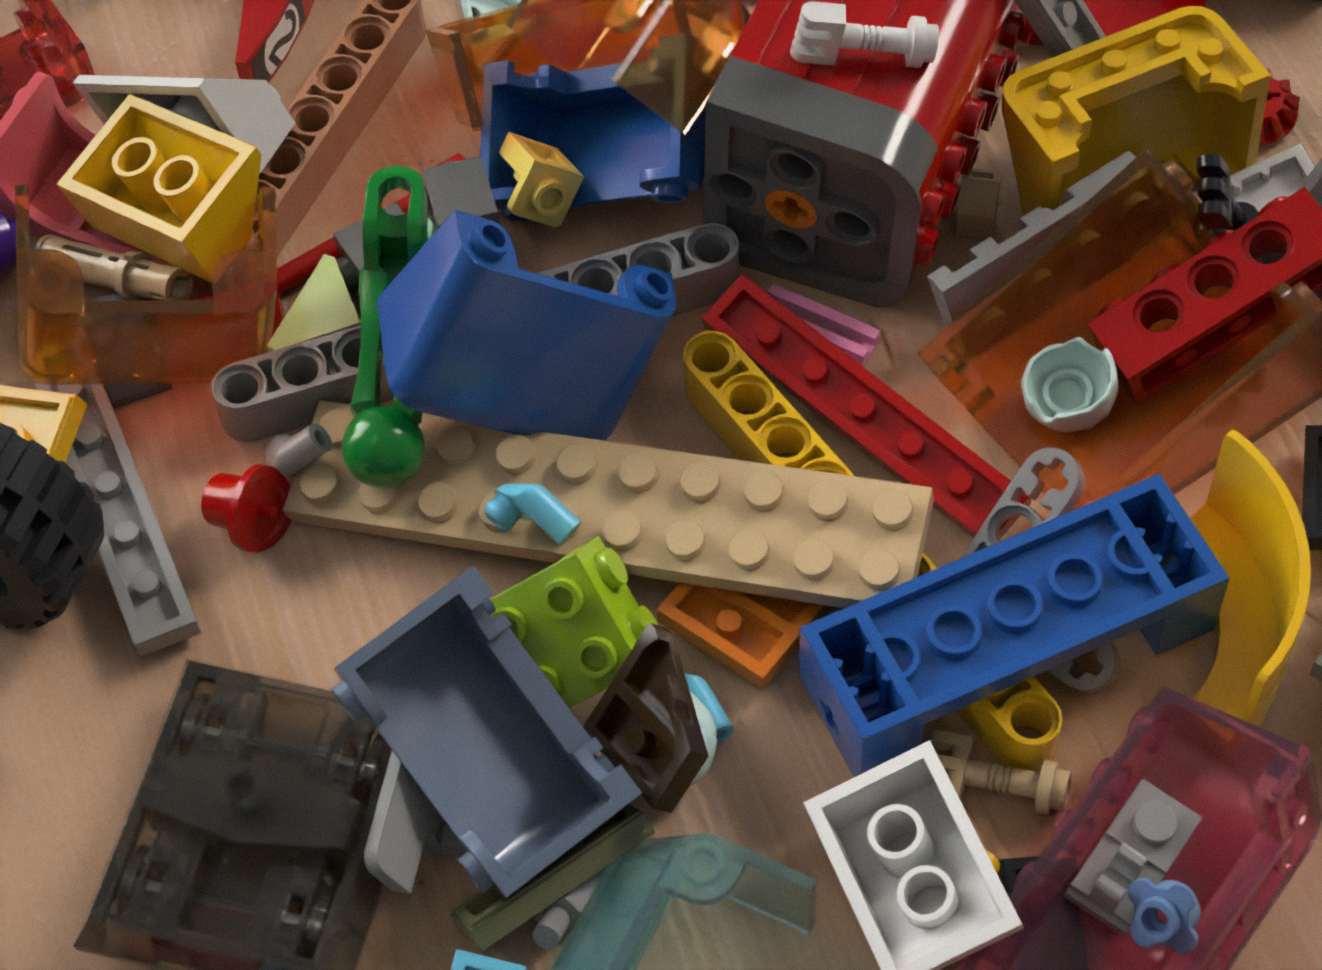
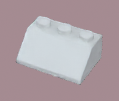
M79 75L73 82L74 86L104 125L127 96L132 94L257 147L262 154L259 174L295 124V121L282 104L279 93L267 80Z

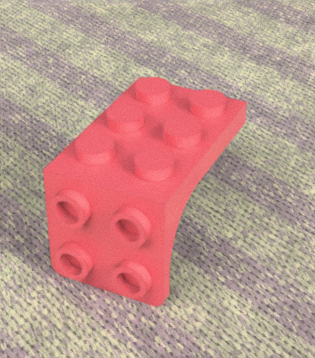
M42 72L35 73L26 87L21 88L17 92L12 106L0 121V210L6 219L13 217L17 221L22 233L39 239L44 235L53 234L66 240L89 244L117 253L141 252L149 255L155 263L174 266L91 227L56 185L96 135L85 128L66 108L59 96L53 77Z

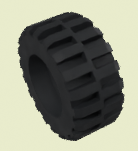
M0 423V623L10 629H21L24 626L33 629L53 621L65 611L105 535L103 512L100 503L94 502V493L85 482H79L75 478V471L62 460L56 461L47 454L45 447L32 439L27 441L13 433L15 429Z

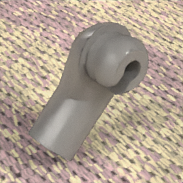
M311 424L294 436L287 434L277 435L266 447L264 454L266 465L274 466L287 479L330 451L332 447L331 438L327 431L319 424Z

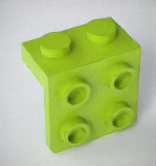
M599 535L576 547L553 565L490 598L496 608L491 613L493 618L496 619L504 613L512 624L509 626L510 630L568 708L606 690L648 623L658 625L649 609L643 605H638L627 586L628 575L621 558L613 549L605 547Z

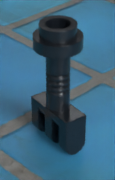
M1217 154L1199 156L1196 159L1197 173L1202 179L1197 182V194L1202 203L1198 205V219L1206 230H1214L1216 236L1226 230L1235 231L1257 217L1259 211L1253 205L1247 202H1236L1232 197L1230 168L1223 158Z

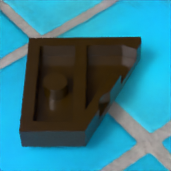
M649 622L583 728L590 737H596L603 747L600 752L609 759L614 767L618 765L623 766L642 792L640 795L653 809L672 813L709 756L674 636L667 628Z

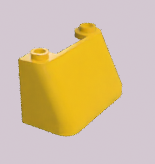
M1201 6L1178 8L1017 71L1009 76L1003 85L1002 114L1023 216L1039 206L1041 208H1050L1052 211L1062 205V198L1066 189L1127 151H1130L1145 165L1146 171L1158 161L1164 160L1173 167L1178 166L1183 174L1196 185L1198 180L1202 179L1197 173L1196 161L1201 155H1220L1230 168V175L1256 164L1271 74L1220 15L1213 10Z

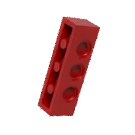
M1305 187L1289 197H1277L1267 203L1260 210L1257 217L1235 231L1226 230L1217 234L1206 244L1204 250L1181 265L1172 264L1163 268L1152 278L1149 285L1128 298H1118L1109 302L1099 311L1097 317L1088 323L1096 348L1102 351L1104 348H1108L1111 352L1117 368V377L1136 404L1322 289V208ZM1269 252L1284 254L1275 263L1263 264L1257 262L1259 257ZM1214 286H1227L1230 288L1226 294L1218 298L1202 296L1209 288ZM1171 319L1176 321L1174 326L1167 331H1149V328L1159 320Z

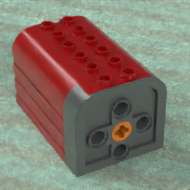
M759 0L706 100L703 224L718 223L733 230L739 242L740 266L872 307H886L899 302L907 294L919 265L928 267L934 257L940 237V232L935 229L940 218L949 221L954 212L961 188L959 185H956L960 174L967 176L971 174L981 143L976 138L980 129L987 132L990 131L1000 103V97L996 96L999 87H1003L1008 77L1015 73L1019 61V54H1016L1015 51L1018 45L1028 46L1034 32L1033 28L1014 0ZM811 1L846 4V23L868 25L869 27L874 25L875 27L907 28L911 16H922L927 19V24H937L939 29V42L934 63L923 62L921 68L906 67L905 54L887 53L880 50L876 52L874 49L869 51L868 49L853 50L839 48L834 65L801 63L791 57L790 49L795 38L794 34L799 22L801 8L805 3Z

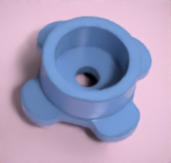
M1139 878L1130 884L1128 897L1134 904L1135 922L1130 926L1132 939L1143 948H1150L1154 944L1171 946L1179 954H1186L1192 951L1198 944L1199 937L1194 929L1197 927L1201 916L1200 905L1192 889L1186 884L1175 880H1164L1154 885L1148 878ZM1158 910L1165 914L1167 921H1162L1159 918Z

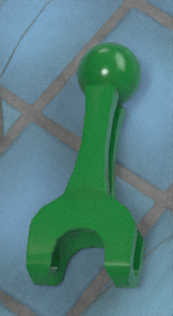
M403 166L386 167L374 172L366 185L362 221L364 266L359 273L358 289L361 310V344L357 381L350 405V411L354 419L347 426L342 440V455L350 473L363 484L380 489L397 487L411 479L420 468L425 452L424 437L419 427V424L422 423V412L405 406L395 395L392 407L381 406L380 396L383 347L377 298L436 232L433 221L427 217L428 200L422 177L417 171ZM397 188L409 191L411 194L408 212L405 214L390 215L382 208L383 198L389 191Z

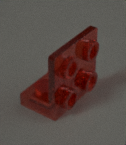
M18 0L21 9L13 12L19 29L0 38V121L12 106L17 92L21 88L26 87L37 72L53 77L59 96L66 108L84 100L73 84L79 75H95L85 45L51 0Z

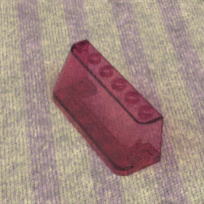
M1163 686L1148 708L1142 707L1136 712L1128 727L1127 737L1111 758L1103 759L1098 764L1092 775L1089 789L1076 807L1066 810L1060 816L1054 827L1052 840L1035 862L1027 863L1019 872L1014 883L1013 893L1009 899L1024 929L965 957L957 970H1230L1308 855L1319 832L1322 809L1312 749ZM1142 778L1203 817L1199 826L1162 880H1175L1186 884L1192 889L1200 905V921L1194 929L1199 937L1198 944L1192 951L1186 954H1179L1171 946L1154 944L1150 948H1143L1132 939L1130 930L1123 937L1064 897L1071 883ZM1158 910L1159 918L1162 921H1167L1165 914Z

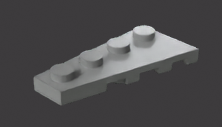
M1127 151L1066 189L1062 198V205L1052 211L1050 208H1041L1039 206L1021 217L1019 228L1015 235L1000 244H997L989 237L969 250V258L972 261L952 273L944 265L929 274L927 278L945 329L951 337L962 347L974 336L980 337L989 333L1000 322L1003 313L1020 299L1030 298L1039 293L1046 286L1055 271L1070 259L1078 260L1089 253L1097 243L1098 237L1118 221L1125 222L1134 217L1150 196L1145 165L1130 151Z

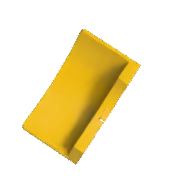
M1231 430L1223 438L1207 501L1190 517L1230 579L1217 618L1218 641L1214 664L1201 689L1190 700L1186 713L1240 755L1258 733L1276 697L1304 619L1310 592L1311 564L1305 527L1297 505L1287 486L1263 454L1238 431Z

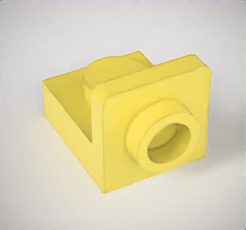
M508 132L498 152L515 170L513 177L518 181L508 201V209L514 215L555 228L559 227L585 176L558 148Z

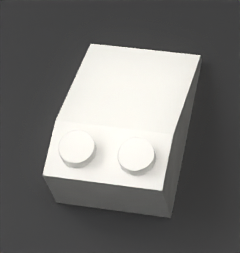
M930 740L803 802L881 970H940L1024 929Z

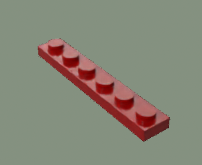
M741 274L701 318L707 330L725 333L731 337L767 377L902 483L932 487L934 494L933 507L972 538H974L1011 483L1010 479L744 274ZM1024 493L1018 502L1029 506L1031 498ZM1013 516L1002 524L999 531V540L1020 516Z

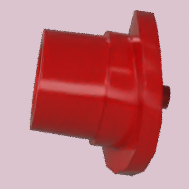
M255 464L247 469L242 476L219 473L209 480L203 491L201 500L202 514L210 525L227 529L232 544L238 549L245 552L260 553L273 547L285 535L291 523V519L283 512L291 486L280 471L270 465Z

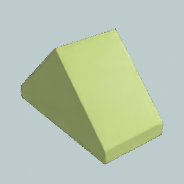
M326 254L322 256L267 344L268 352L361 325L335 257Z

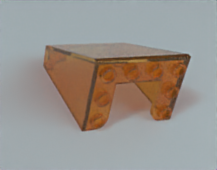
M1147 149L1140 153L918 352V355L935 377L1020 468L1034 452L1043 448L1053 447L1068 452L1081 464L1085 474V488L1071 511L1159 473L1175 495L1216 468L1223 438L1231 430L1238 431L1247 440L1254 443L1322 398V302L1303 283L1298 282L1291 288L1285 282L1280 281L1270 290L1279 316L1138 404L1134 402L1118 379V395L1108 416L1090 430L1061 433L1040 424L1029 414L1026 409L1020 381L1030 358L1046 346L1057 343L1064 344L1076 337H1081L1096 348L1088 323L1097 317V314L1105 305L1118 298H1128L1150 284L1152 278L1163 268L1172 264L1181 265L1203 251L1206 244L1215 235L1213 230H1206L1198 219V205L1200 201L1191 192L1195 185L1188 174L1172 159H1168L1164 164L1160 163ZM1214 286L1209 288L1202 296L1218 298L1226 294L1230 288L1227 286ZM1171 319L1159 320L1149 328V331H1167L1174 326L1176 321ZM1061 463L1055 470L1044 467L1040 471L1038 477L1045 483L1042 490L1044 494L1051 488L1058 489L1061 492L1066 488L1068 480L1061 474L1066 464Z

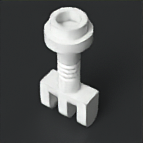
M811 1L805 3L801 8L790 54L797 62L834 65L839 48L853 50L868 49L869 51L874 49L876 52L880 50L887 53L905 54L906 67L921 68L923 62L934 63L938 50L939 29L937 24H927V19L922 16H911L907 28L875 27L874 25L869 27L868 25L846 23V4Z

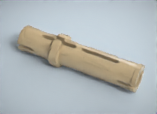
M53 234L44 235L35 245L33 259L34 263L39 264L37 266L39 270L68 276L72 279L102 287H109L115 289L119 296L130 300L150 298L178 307L187 302L192 292L193 280L192 277L187 276L189 272L184 268L155 263L149 255L141 252L117 253L89 244L66 240Z

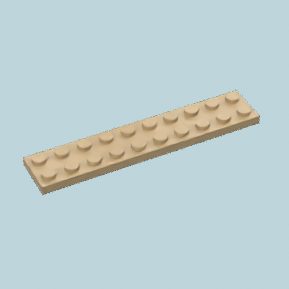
M319 400L312 424H319L327 431L331 438L332 447L330 451L295 473L283 509L285 515L291 519V522L551 563L558 562L576 547L599 535L605 547L613 549L619 555L628 575L846 608L918 577L934 503L933 488L547 432L527 436L514 435L448 418L422 415V423L419 424L425 443L424 458L420 468L411 479L402 485L380 489L370 487L357 480L350 473L342 455L343 435L349 423L354 419L350 411L351 404ZM506 483L538 484L545 487L582 523L574 534L560 546L533 520H522L519 518L510 530L502 531L487 518L484 508L488 501L496 497L494 491Z

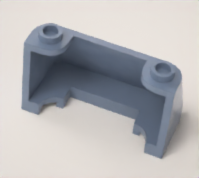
M472 566L337 665L334 671L341 681L332 687L331 691L355 723L367 716L467 851L458 859V862L481 893H485L494 886L499 894L507 898L637 798L642 792L622 765L614 767L604 754L597 758L595 754L603 749L602 745L596 737L588 735L510 630L509 626L512 624L504 613L496 619L493 618L491 613L496 608L489 597L494 593L476 568Z

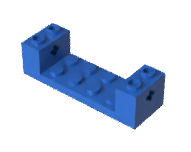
M1159 473L800 627L799 679L852 775L856 777L921 745L924 724L1139 629L1156 656L1213 631L1230 578Z

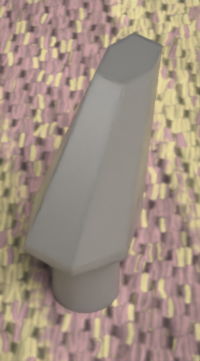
M608 866L536 914L535 920L538 924L533 930V939L540 947L553 949L559 944L564 934L572 933Z

